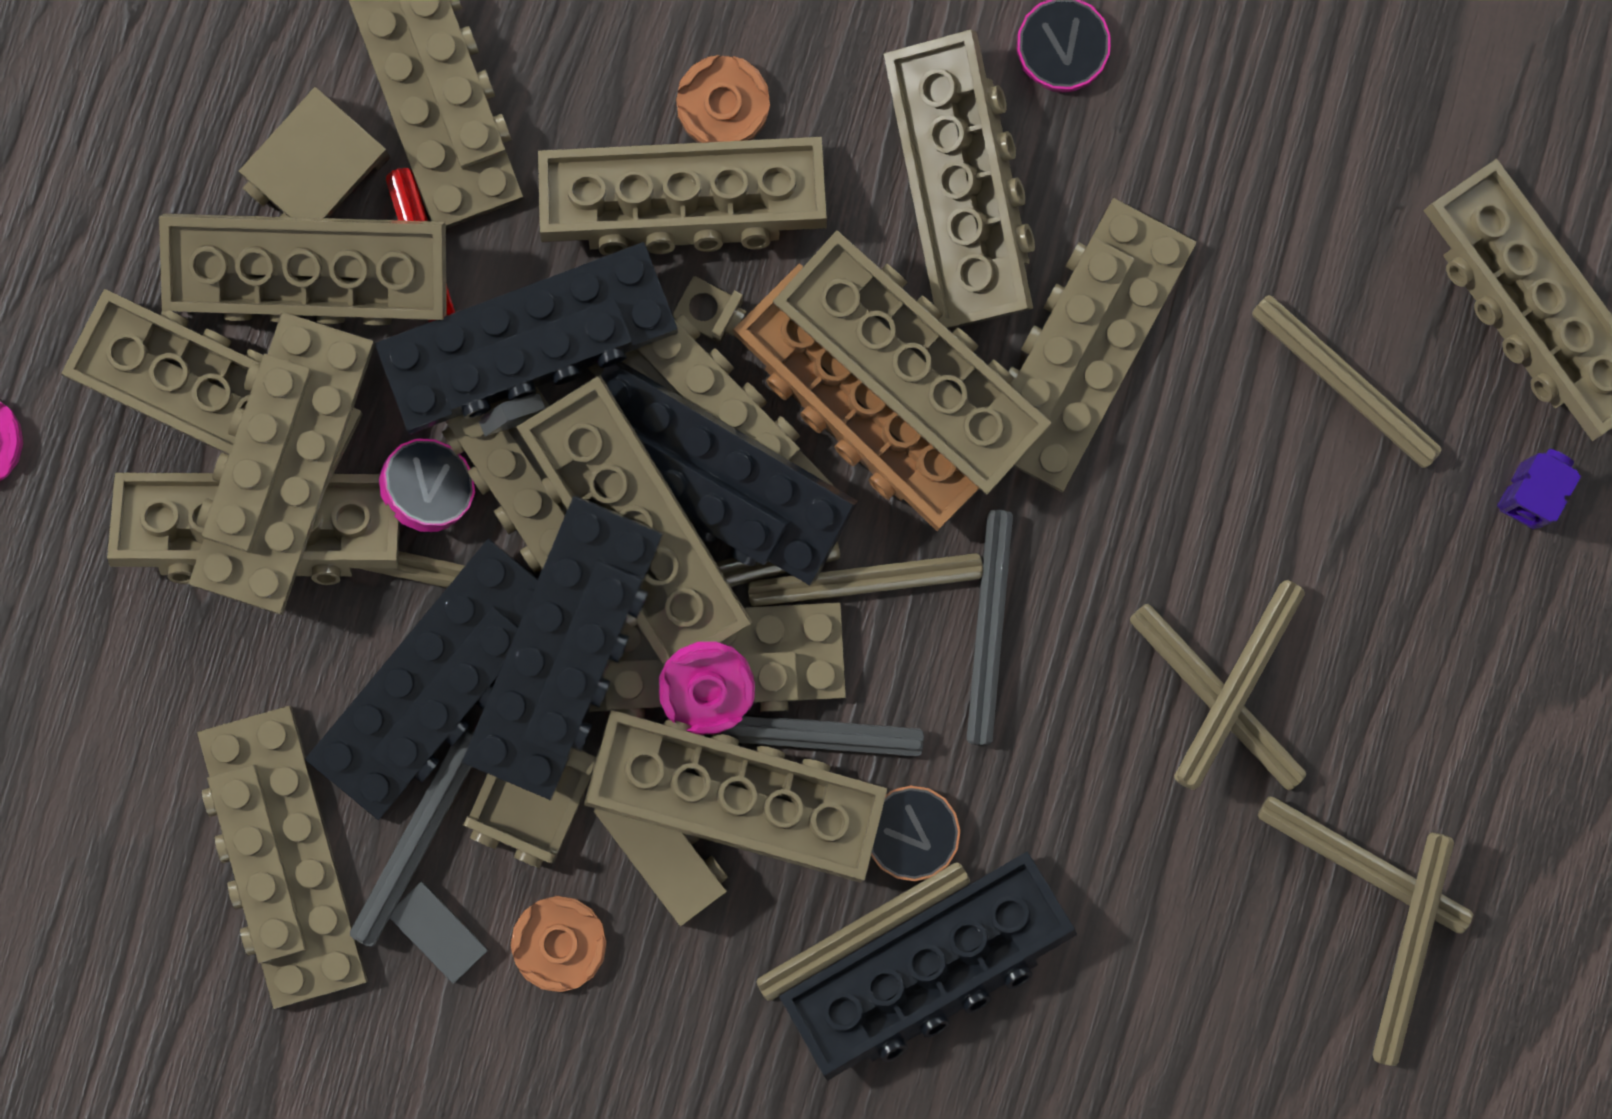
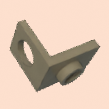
M693 276L672 316L676 320L681 314L684 315L701 334L722 344L727 333L733 337L735 336L732 331L745 318L747 311L741 308L744 303L743 294L734 290L733 294L730 295ZM708 294L715 299L717 312L713 318L707 321H699L691 315L689 306L695 296Z

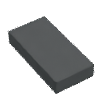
M423 881L395 907L390 917L400 930L453 984L489 951Z

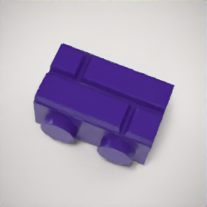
M1548 449L1546 453H1538L1522 461L1511 479L1512 485L1506 488L1497 505L1500 512L1531 529H1539L1556 522L1567 503L1564 498L1571 496L1581 478L1578 471L1572 468L1574 461L1553 449Z

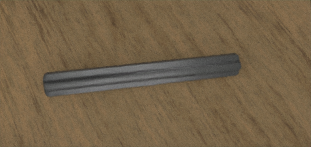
M990 510L986 521L983 576L980 587L967 728V741L973 745L987 746L993 741L1013 523L1012 512L1005 510Z
M743 715V719L735 727L719 733L734 737L739 740V743L904 756H920L923 751L924 742L923 730L920 728ZM697 734L708 738L711 737V734Z
M468 729L450 747L350 930V936L365 946L373 947L376 944L472 768L462 763L474 732Z

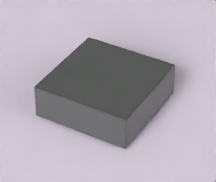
M539 393L529 394L501 403L481 417V420L478 422L486 437L516 427L546 408Z

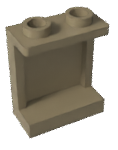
M314 87L243 165L239 172L248 181L242 189L262 207L269 201L283 212L280 217L329 218L373 168L379 171L389 160L390 155L380 143L319 89Z
M573 749L551 800L488 774L473 809L463 824L473 829L470 839L493 849L497 848L499 841L517 849L514 858L539 869L543 861L554 864L589 785L597 757L584 751L580 752Z

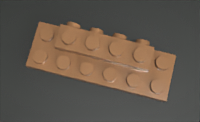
M799 263L732 332L766 365L765 371L770 375L766 380L769 387L783 400H787L792 396L805 409L800 415L813 430L821 433L826 429L839 441L834 448L847 463L855 466L860 462L873 474L868 479L869 483L881 496L888 500L893 495L900 501L904 499L938 531L979 488L773 303V300L803 268Z

